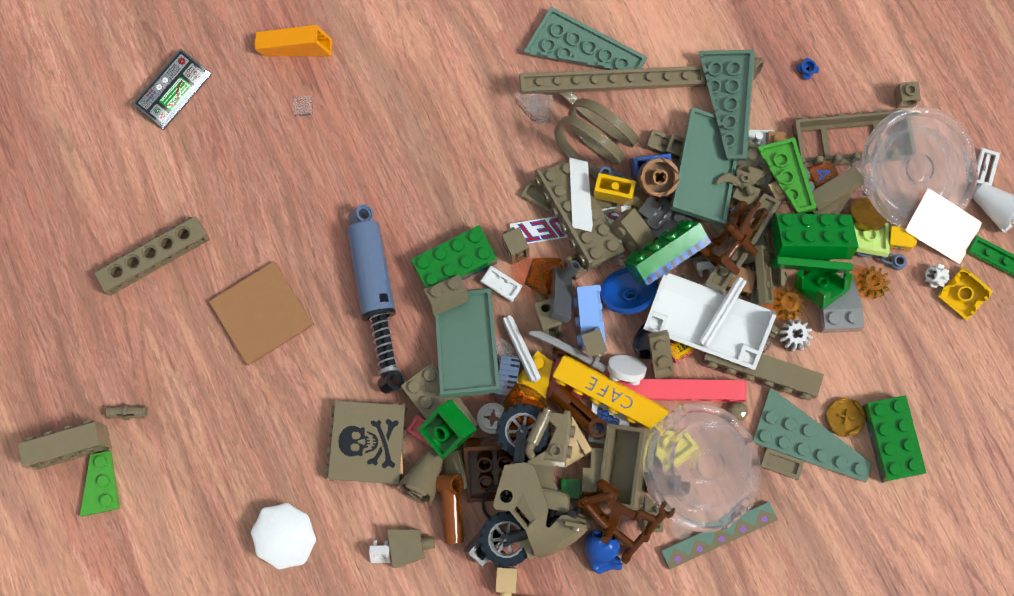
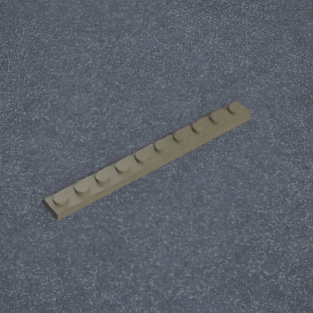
M702 66L520 73L519 81L521 94L704 86L705 76Z

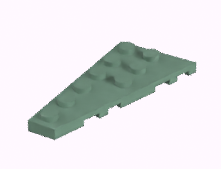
M553 7L549 8L524 50L525 55L608 70L639 69L647 61L645 55Z
M755 50L698 51L728 161H747Z
M771 387L769 388L752 444L778 451L864 483L867 482L872 466L870 461Z

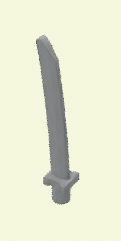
M541 331L529 332L530 336L574 356L590 365L592 369L595 368L603 373L607 367L599 362L600 358L593 359L588 357L587 354Z

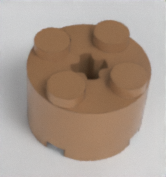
M654 158L642 164L638 171L637 181L641 190L647 195L663 197L671 194L679 184V171L672 161L665 158ZM655 174H661V181L655 180Z

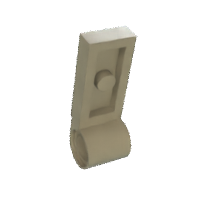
M663 330L648 334L653 378L664 379L673 377L674 369L668 331Z

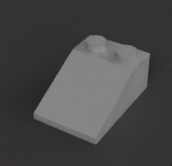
M852 275L849 291L822 310L818 307L820 333L859 332L864 328L863 308L855 275Z

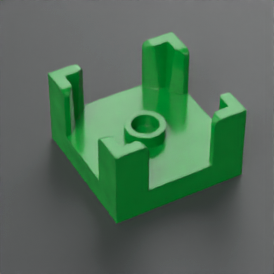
M816 259V260L830 261V259ZM803 269L799 270L795 275L794 288L822 310L849 291L851 287L852 274L846 270L843 273V278L836 273L810 271L804 276Z

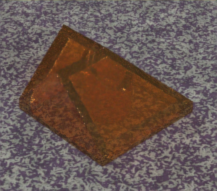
M533 259L524 285L542 296H551L552 270L555 267L563 269L561 259Z

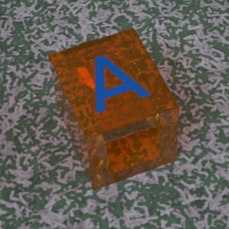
M831 161L808 170L811 175L809 181L814 183L816 189L838 176L835 166H832Z

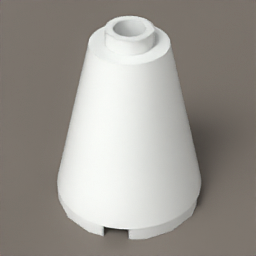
M986 183L978 184L972 191V194H974L973 200L997 227L1006 233L1013 227L1012 224L1014 223V195Z

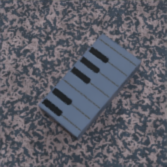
M501 355L499 368L500 393L495 394L515 397L520 358Z

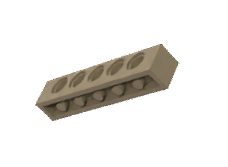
M195 216L193 218L188 217L177 227L168 228L166 233L161 236H154L145 245L136 246L127 255H121L111 264L101 266L94 274L104 292L111 296L210 239L201 222ZM189 232V236L186 239H181L184 233ZM172 242L171 247L165 249L166 243ZM155 251L154 257L148 258L149 253ZM138 260V265L132 268V263ZM118 270H122L121 275L115 277V273Z

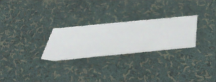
M569 158L573 228L591 232L593 222L588 162Z

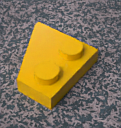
M537 351L532 359L541 379L536 383H532L525 369H523L518 376L517 384L546 404L554 362Z

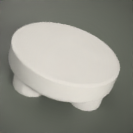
M629 355L612 356L607 365L611 380H622L632 385H639L640 381L645 377L647 370L646 365L641 360Z

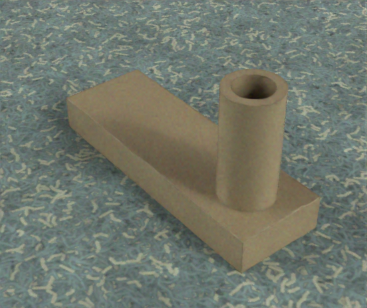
M764 245L754 246L758 253L755 256H751L749 253L743 264L756 263L759 304H774L770 248Z

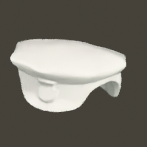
M289 503L262 508L251 529L257 557L268 562L276 569H285L304 564L316 542L309 516Z

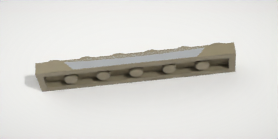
M765 193L759 200L761 205L757 210L766 208L768 214L761 219L749 240L754 246L781 206V201ZM755 218L751 219L749 226H751ZM740 246L730 260L740 269L749 252H746ZM717 264L707 279L705 286L723 295L735 275L727 268Z

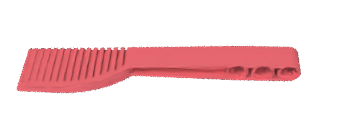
M556 359V362H554L547 398L560 386L559 383L555 382L556 378L553 375L561 359ZM577 360V361L583 363L584 365L590 367V365L584 363L583 361ZM605 370L603 373L600 372L601 374L609 377L610 373L607 370ZM642 379L639 385H632L622 380L616 381L650 400L747 401L746 381ZM566 384V386H564V387L567 388L573 395H575L578 399H579V398H581V399H590V398H591L590 396H588V395L585 394V393L583 394V396H582V395H579V394H577V393H575V392L572 390L573 387L570 386V385H568V384Z

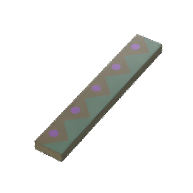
M767 502L662 550L661 553L668 568L672 569L778 519L770 502Z

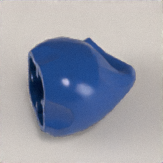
M591 531L585 538L584 550L592 570L597 574L609 570H621L623 563H621V559L617 556L620 553L619 540L612 536L609 542L604 544L601 541L603 532Z

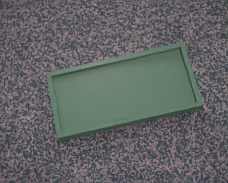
M694 107L689 110L678 165L679 184L675 191H673L670 210L724 226L727 221L733 183L723 182L716 185V180L726 173H731L735 176L737 161H728L716 115Z
M491 288L467 291L469 302L435 316L441 398L500 393Z

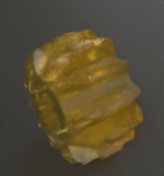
M871 266L869 270L865 268L862 270L863 274L857 276L860 280L856 282L857 286H861L858 291L859 293L866 292L864 294L865 298L871 295L872 300L876 299L877 296L881 298L884 296V292L889 291L886 285L890 284V280L885 279L888 273L881 274L882 268L876 271L875 267ZM873 280L876 282V284L874 285L870 283Z
M787 288L783 289V293L778 291L776 293L777 297L774 298L776 305L773 306V310L779 309L777 316L784 314V320H787L789 316L792 320L796 318V315L800 317L802 315L801 310L806 309V306L801 304L806 299L799 298L802 293L799 291L795 294V288H791L790 292ZM788 300L789 303L792 302L793 304L791 307H789L790 305L787 306L785 304Z

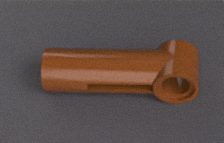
M441 474L436 480V489L441 494L444 543L446 544L464 542L460 494L463 490L464 482L460 475Z

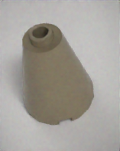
M433 448L431 450L427 449L401 479L397 489L400 491L402 488L405 491L404 495L418 503L424 504L425 501H428V505H432L437 490L436 480L441 473L444 459L442 460Z

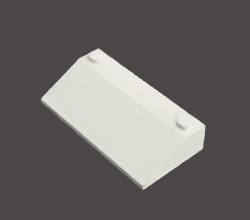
M667 272L661 279L643 329L653 333L667 330L669 338L674 341L755 370L776 318V311L737 298L709 346H703L699 343V340L727 294L723 293L722 295L707 286Z

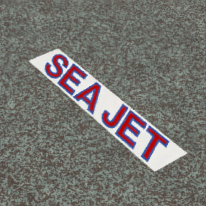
M623 205L621 206V212L605 216L607 220H615L623 211L631 209V206ZM617 207L604 208V209H601V210H602V211H606V210H610V209H615V208H617ZM554 217L510 224V228L514 227L516 229L520 227L527 244L568 237L567 234L562 232L560 228L561 223L558 218L555 219Z

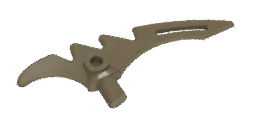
M766 164L761 165L762 170L748 166V172L736 169V176L731 173L720 176L716 180V185L723 182L734 183L741 189H745L750 197L755 194L752 186L760 178L771 174Z

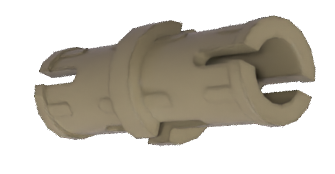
M124 405V407L107 406L106 408L107 419L123 418L124 420H130V418H146L148 416L147 406Z

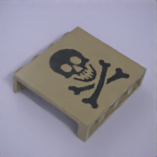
M335 401V406L331 408V417H334L333 425H330L329 437H332V441L327 449V456H330V462L326 465L325 470L328 480L398 485L402 477L400 465L401 453L402 461L404 453L406 405Z

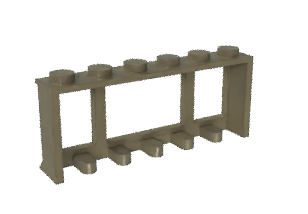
M900 108L886 112L882 110H876L872 113L856 112L853 115L841 113L832 117L820 115L810 119L808 117H800L795 120L792 126L802 162L808 169L909 160L916 152L909 112ZM900 123L904 150L892 149L891 151H883L879 125ZM872 126L876 151L861 154L856 152L850 155H830L827 130ZM820 131L824 157L816 156L815 158L805 159L801 132Z

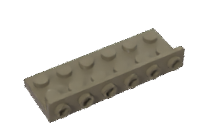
M569 160L542 172L540 169L536 170L534 177L535 185L541 188L545 202L549 203L552 207L551 212L554 218H558L560 221L562 232L569 237L571 248L577 251L578 260L582 266L585 265L587 271L625 254L623 245L614 233L591 191L592 231L573 228Z

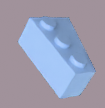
M600 285L577 287L576 297H573L574 309L577 308L578 316H575V326L579 327L580 332L599 327L605 343L602 303L600 299L601 287ZM581 334L577 335V345L581 346L582 351H586Z

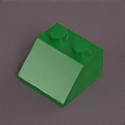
M449 400L439 406L417 430L443 460L462 445L477 429L452 400Z

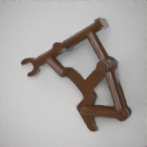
M754 200L749 205L746 201H740L728 216L732 223L727 222L724 225L726 230L719 237L711 239L709 245L692 255L691 258L696 256L708 260L714 267L718 264L727 268L732 274L738 275L740 269L730 259L740 246L746 252H749L751 256H755L758 253V250L749 240L761 219L768 214V210L766 208L757 210L761 205L758 200ZM755 218L751 226H749L751 219ZM729 236L734 239L733 244L724 255L717 256L710 252L716 245L721 246V243Z
M599 479L596 484L601 490L590 493L583 492L577 504L580 508H584L603 529L602 543L607 544L612 536H614L627 546L621 557V561L627 564L638 548L644 542L649 541L652 532L665 518H671L674 515L675 508H672L671 511H666L664 508L667 502L664 501L660 505L657 516L641 509L637 511L629 509L617 501L620 492L604 479ZM607 501V507L612 510L610 517L596 503ZM621 515L635 521L640 518L648 521L645 529L635 541H632L618 530L617 525Z

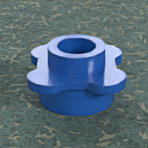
M806 58L796 68L798 72L803 74V78L809 80L814 73L816 74L819 71V67L810 58Z

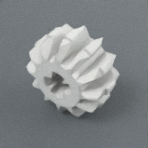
M790 319L788 324L784 323L782 325L784 330L779 331V334L784 336L780 339V342L786 341L787 344L784 347L787 349L791 346L792 352L796 351L797 348L800 351L804 350V346L808 347L810 345L808 340L813 339V336L808 334L812 331V328L806 329L805 327L808 323L804 322L801 325L800 319H797L795 323ZM795 332H798L799 335L795 339L793 335Z

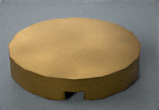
M872 198L857 199L849 210V214L852 215L853 224L865 231L880 230L888 219V212L885 206Z
M840 398L828 406L825 418L828 428L834 434L841 437H850L858 434L863 429L866 414L863 407L856 400Z

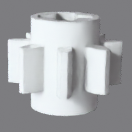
M942 264L930 265V268L925 271V282H929L930 286L934 288L938 286L944 287V284L950 280L949 270L944 269Z

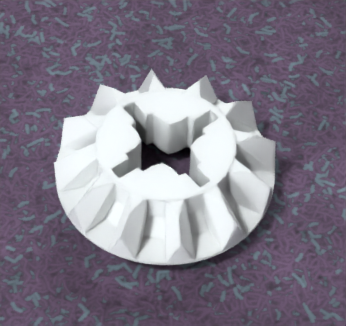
M498 403L485 404L477 414L479 427L486 433L495 434L498 421H494L491 427L490 420L484 417L491 416L493 410H495V417L500 419L502 413L506 411Z

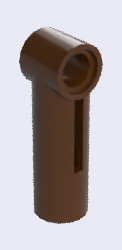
M562 385L558 386L549 399L563 412L565 410L571 411L575 422L592 439H603L607 431L606 421L599 418L567 388ZM570 405H572L573 407H575L582 415H584V416L590 421V423H589L584 417H582L575 409H573ZM594 425H601L603 432L600 434L594 433L592 429Z

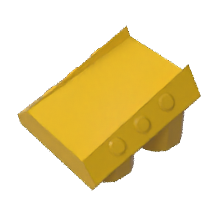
M963 266L937 296L968 321L975 314L976 310L990 298L993 290Z

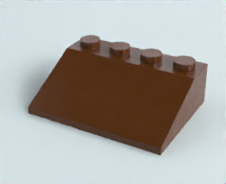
M510 436L514 442L516 440V436ZM498 437L468 438L464 442L465 475L468 487L467 502H482L485 492L490 487L499 484L504 465L511 464L514 460V456H511L502 449L501 444L497 440ZM498 488L489 492L485 501H494ZM508 491L509 496L513 498L511 491Z

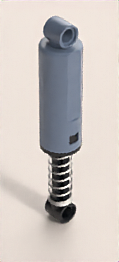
M362 204L349 213L348 220L351 225L346 228L361 317L363 321L373 323L370 328L374 330L372 336L375 337L373 343L377 345L374 349L378 352L376 358L379 359V363L377 366L381 367L378 371L381 375L378 386L383 393L390 394L400 389L401 385L404 384L403 375L399 372V367H396L398 366L395 363L397 357H394V351L396 350L392 347V344L395 342H391L393 334H390L389 329L392 327H389L388 322L390 319H387L396 315L380 225L376 221H371L373 219L372 209L368 205Z

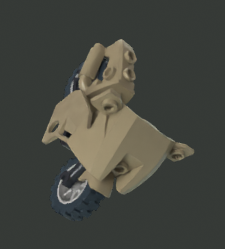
M530 404L511 406L502 413L497 422L496 429L497 440L501 444L502 449L511 456H514L511 464L504 465L493 503L496 510H504L506 512H499L490 517L484 523L479 537L481 550L485 553V557L491 560L493 564L501 565L502 567L516 566L527 557L532 561L535 555L538 559L547 557L567 548L589 529V521L593 520L591 516L581 514V509L578 506H575L572 510L570 509L569 494L566 491L557 489L553 479L556 467H565L567 458H571L572 446H569L570 438H574L575 426H572L571 411L565 410L563 414L556 413L548 407H544L542 411ZM524 416L523 425H520L515 418ZM527 418H532L535 423L530 426L527 425ZM512 421L517 425L518 430H509ZM552 423L556 427L554 435L549 443L547 450L539 454L542 450L545 449L546 445L550 440V425ZM509 433H516V440L514 442ZM508 491H511L513 498L509 496ZM519 508L526 518L517 513L515 509ZM502 524H508L505 533L499 527ZM511 524L516 526L518 529L510 531ZM495 529L501 534L499 538H493ZM493 541L502 542L498 550L494 546ZM512 543L520 546L514 553L511 547ZM503 547H508L510 554L502 553Z

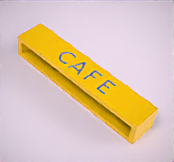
M564 354L553 375L556 378L555 382L562 386H566V384L572 386V390L579 395L587 394L591 397L590 400L598 405L602 402L608 406L607 409L615 414L620 412L626 415V420L632 423L637 421L643 424V429L658 432L669 413V409L611 380L609 377Z

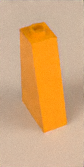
M317 25L256 32L254 47L263 56H331L332 38Z

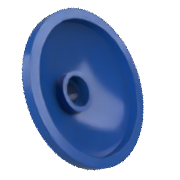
M627 268L619 269L610 274L603 282L601 298L604 305L613 312L619 314L638 313L653 303L658 290V282L655 280L647 286L636 282Z

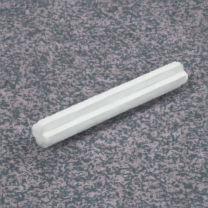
M741 277L736 278L701 336L700 344L706 347L709 346L744 288L746 280Z
M508 315L502 319V322L530 381L536 383L541 379V376L513 317Z

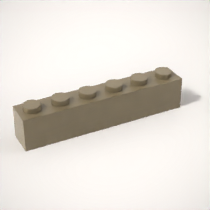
M707 352L704 353L702 360L709 368L717 369L719 367L725 369L724 372L727 374L736 375L737 373L743 375L745 380L752 382L758 380L762 382L763 386L769 388L776 386L781 388L780 391L792 394L794 392L800 394L799 397L805 400H811V398L814 399L818 396L824 374L761 354L755 370Z

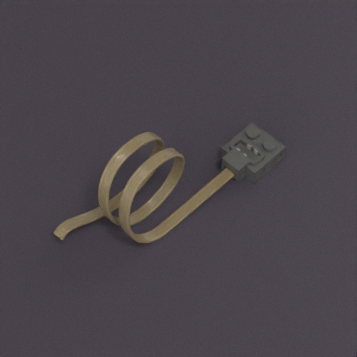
M557 92L572 105L568 116L563 117L554 129L555 139L562 152L568 158L587 161L567 142L562 131V125H569L579 139L591 150L611 163L620 165L625 159L622 150L595 127L578 118L576 109L591 123L625 146L632 148L639 141L635 131L621 118L598 102L585 98L579 99L573 92ZM588 162L589 175L597 180L599 169ZM634 194L632 205L638 209L639 215L656 236L655 240L660 238L659 235L662 232L675 228L677 222L684 219L693 221L692 216L670 210L671 201L664 196L657 202L650 196L646 201H643Z

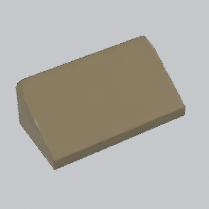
M456 450L444 459L445 474L460 475L464 482L462 491H464L468 487L462 452Z

